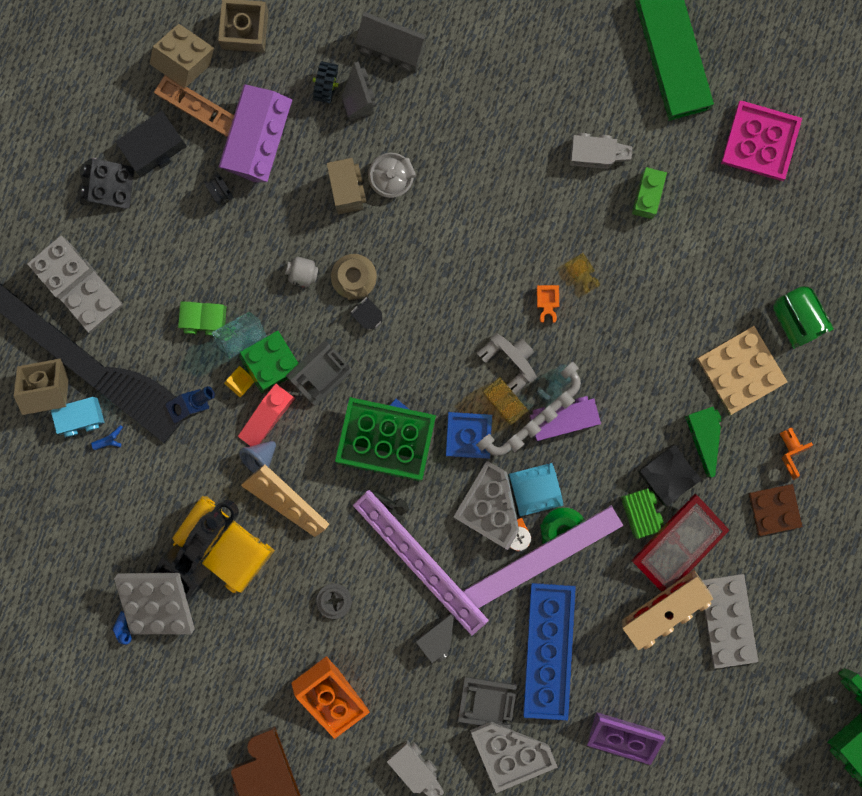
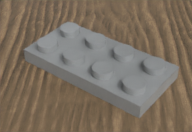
M744 574L703 579L702 581L713 597V600L710 601L712 604L704 610L713 668L758 662Z

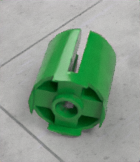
M798 287L779 297L773 304V311L793 349L826 333L827 330L830 332L834 329L814 290L810 287Z

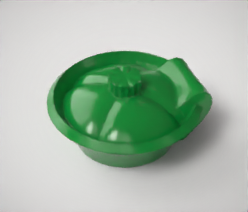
M557 508L551 511L540 524L542 543L545 544L585 521V519L579 512L571 508Z

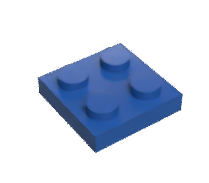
M448 412L446 456L490 459V453L486 449L481 452L476 444L488 434L491 435L492 415Z

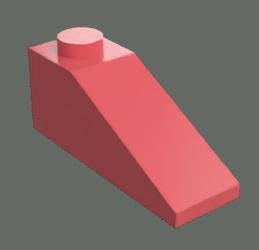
M275 384L259 404L238 437L249 446L260 444L296 398L278 384Z

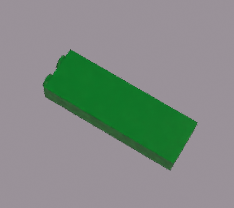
M634 0L668 120L710 110L714 102L685 1Z

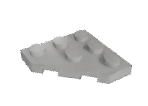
M486 461L455 513L454 518L508 550L519 532L508 474L503 469Z
M493 722L470 730L496 793L558 768L550 747L546 743Z

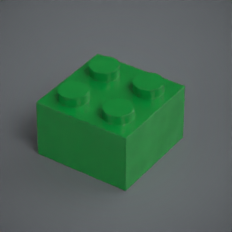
M279 331L244 349L239 355L240 360L261 394L272 389L275 384L279 385L289 379L286 375L299 364Z

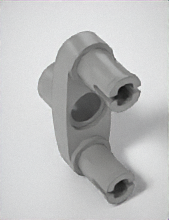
M495 333L490 338L491 341L478 351L477 354L481 357L488 352L482 358L487 363L499 350H503L520 368V373L506 386L510 390L517 384L511 391L516 395L526 384L532 383L537 378L526 360L534 351L522 337L512 345L504 337Z

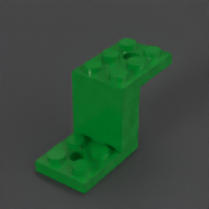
M844 668L838 673L842 678L840 682L849 692L852 691L857 695L854 699L862 707V678L858 673ZM861 712L827 743L832 747L829 750L830 753L838 761L840 760L846 765L844 769L852 778L855 777L860 783L859 787L862 789Z

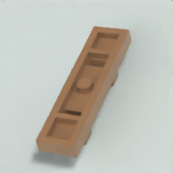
M164 75L154 91L155 95L223 136L228 137L234 118L233 114L188 87L183 88ZM214 112H216L215 119L213 121H209Z

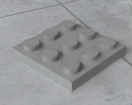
M124 573L116 575L114 580L130 634L193 633L195 628L180 573Z

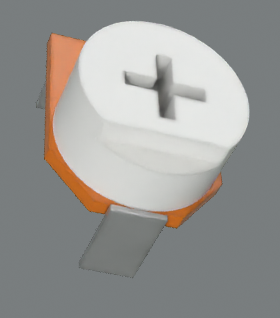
M521 517L517 519L519 532L510 548L516 551L526 549L531 542V535Z

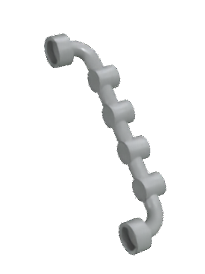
M572 362L560 372L565 380L568 377L572 380V385L567 391L501 447H496L492 444L495 439L490 434L485 436L476 444L481 452L486 449L490 454L500 456L512 449L515 453L524 445L522 440L529 435L532 438L541 430L539 425L544 421L549 424L558 416L556 411L560 407L566 409L575 401L572 397L576 395L581 385L580 377L576 372L579 369L578 366Z

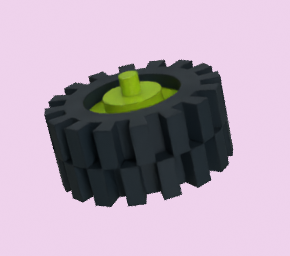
M320 62L317 77L313 78V82H315L313 100L331 104L334 89L339 86V83H336L338 75L337 64Z

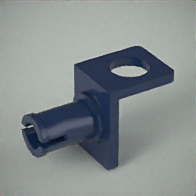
M206 386L202 390L198 389L180 394L166 403L173 422L178 423L191 414L209 409L207 401L213 399L215 393L211 387ZM175 404H179L181 407L180 416L174 411Z

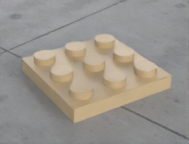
M755 326L697 358L730 415L787 383L786 378Z

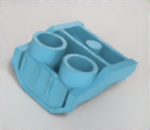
M553 463L509 474L520 516L564 506Z

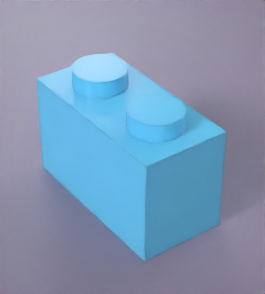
M96 397L68 403L66 407L51 410L56 433L65 435V437L78 435V430L86 429V432L99 429V424L104 423L99 400Z

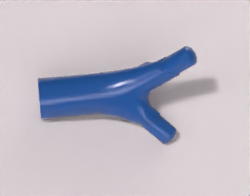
M119 425L108 436L92 442L93 450L105 446L120 448L122 444L114 441V439H116V436L123 427Z

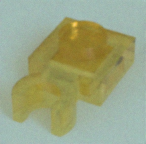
M581 253L565 264V267L576 283L582 280L583 290L587 294L590 292L587 286L589 282H593L596 287L600 286L598 279L590 275L595 270L584 253Z

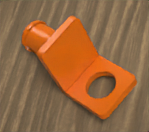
M789 428L788 431L785 430L780 433L789 450L782 457V460L791 478L795 480L800 474L791 457L810 449L813 444L811 442L801 445L793 428Z

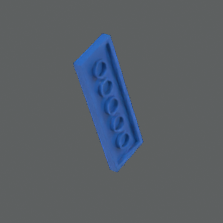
M531 583L524 718L568 720L576 586Z

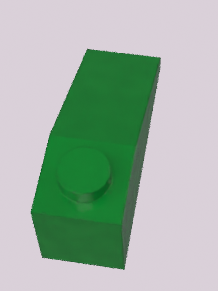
M709 407L685 416L707 478L714 477L716 474L721 430L720 422L722 421L718 410H714V407Z

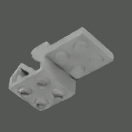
M62 235L28 263L40 280L56 298L65 304L88 333H92L124 306L87 260L82 259L78 251Z

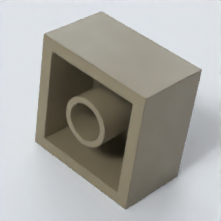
M222 0L218 42L223 50L265 53L269 12L266 2Z
M178 24L153 45L150 65L183 88H186L210 66L214 47Z
M353 158L327 163L338 214L363 210L362 203H366L363 185H358V182H362L359 164H354Z
M61 358L17 366L14 398L22 415L66 407L69 378Z

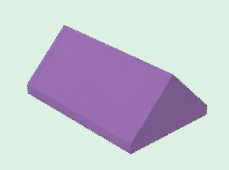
M596 712L587 746L651 765L665 741V736L660 731Z

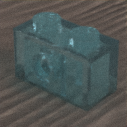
M250 311L212 332L220 351L229 359L267 337L260 320Z

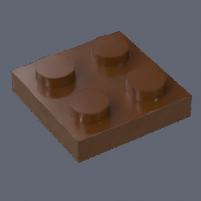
M793 484L748 493L758 536L803 527Z

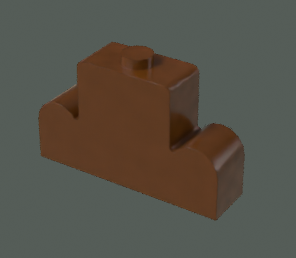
M273 726L254 734L248 742L247 748L249 754L255 758L235 765L231 771L235 783L233 784L235 795L301 796L276 727Z

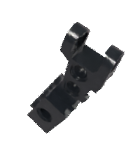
M223 500L212 512L202 516L188 535L183 547L176 544L161 558L153 573H180L187 603L196 596L211 573L203 563L223 534L238 517L239 509L237 505L231 500ZM222 507L230 510L231 516L229 518L222 514Z

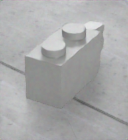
M578 133L572 138L569 166L609 169L614 162L630 161L632 146L619 144L617 139H612V136L609 135L590 137L588 133Z
M407 740L387 758V763L413 793L424 792L427 796L443 795L444 790L436 779L435 771L437 768L429 759L425 761L420 755L422 751L416 743L410 744Z

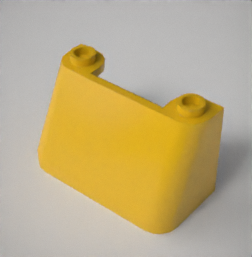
M202 496L173 536V546L178 544L183 547L186 542L185 540L200 518L214 510V501L207 496ZM221 509L222 514H223L225 517H228V518H229V516L226 515V514L222 511V509ZM234 521L212 549L203 565L226 582L224 586L232 593H236V591L241 593L275 550L268 544L258 543L260 541L259 538H255Z

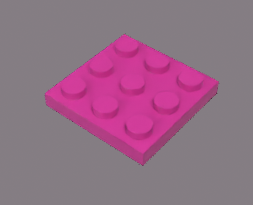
M740 100L737 104L721 164L784 181L802 118Z

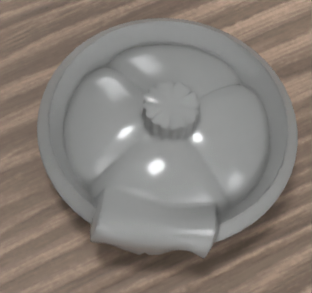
M385 153L378 156L370 165L368 172L369 183L373 190L379 195L388 198L398 197L406 193L416 177L410 159L398 153Z

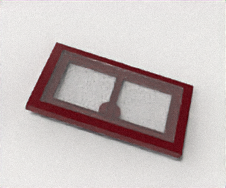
M694 494L631 561L663 592L689 574L730 530L697 494Z

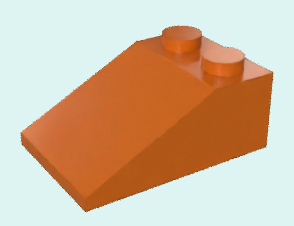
M327 656L291 683L296 699L334 739L370 713L340 670Z

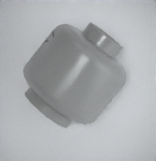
M296 256L292 263L287 262L285 275H288V281L291 284L307 288L316 281L318 267H315L313 260Z

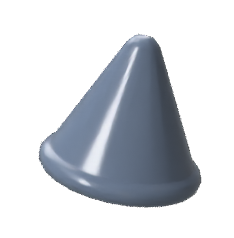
M269 441L241 448L239 452L240 458L244 465L253 473L264 464L269 468L276 443Z

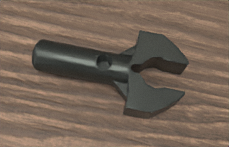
M376 490L372 492L397 520L405 519L403 516L398 515L396 509H394V507H403L409 512V507L405 500L400 498L399 501H392Z

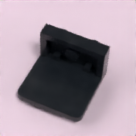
M95 158L85 161L80 169L82 185L78 188L79 204L89 206L96 203L122 209L129 208L134 175L133 167Z

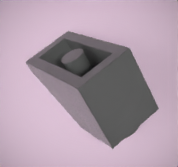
M451 613L416 639V643L431 663L436 660L439 663L449 655L447 651L450 650L454 616Z

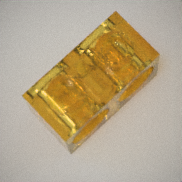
M501 377L482 392L510 426L529 411Z

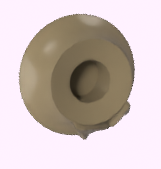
M348 254L341 257L334 264L331 271V282L338 294L347 298L348 301L368 297V294L376 284L377 274L373 263L365 256L359 254Z

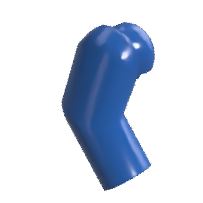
M121 611L114 624L113 632L120 644L127 645L131 642L132 637L127 627L124 611Z

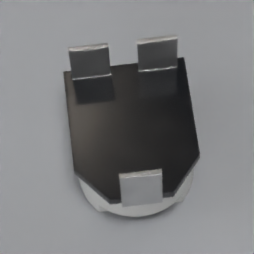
M368 297L350 313L364 329L368 330L376 329L383 321L381 310Z

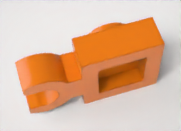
M538 285L536 287L537 308H543L540 322L544 323V316L550 315L552 323H555L557 315L553 308H559V285Z

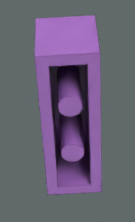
M588 396L575 399L576 403L571 404L566 409L560 407L556 411L558 416L549 424L544 421L539 425L541 430L534 436L535 441L600 425L601 422L595 400H588ZM546 408L533 410V415L529 416L530 421Z

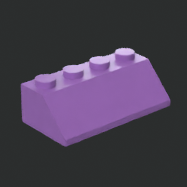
M246 84L243 85L219 168L256 183L268 182L292 99L275 91Z

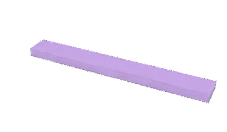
M370 490L353 504L355 509L471 636L489 621Z
M611 505L464 589L462 592L477 608H480L617 530L623 524Z

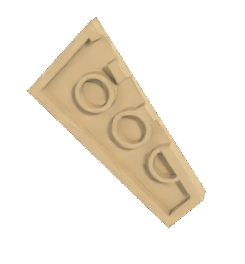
M265 464L241 485L314 537L323 532L329 525L323 517Z

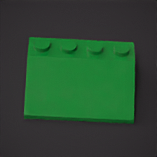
M349 397L335 462L342 466L422 482L436 415Z

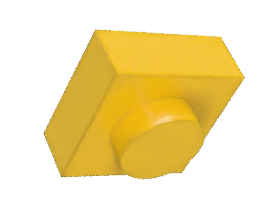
M241 366L224 382L239 397L254 383L250 374Z

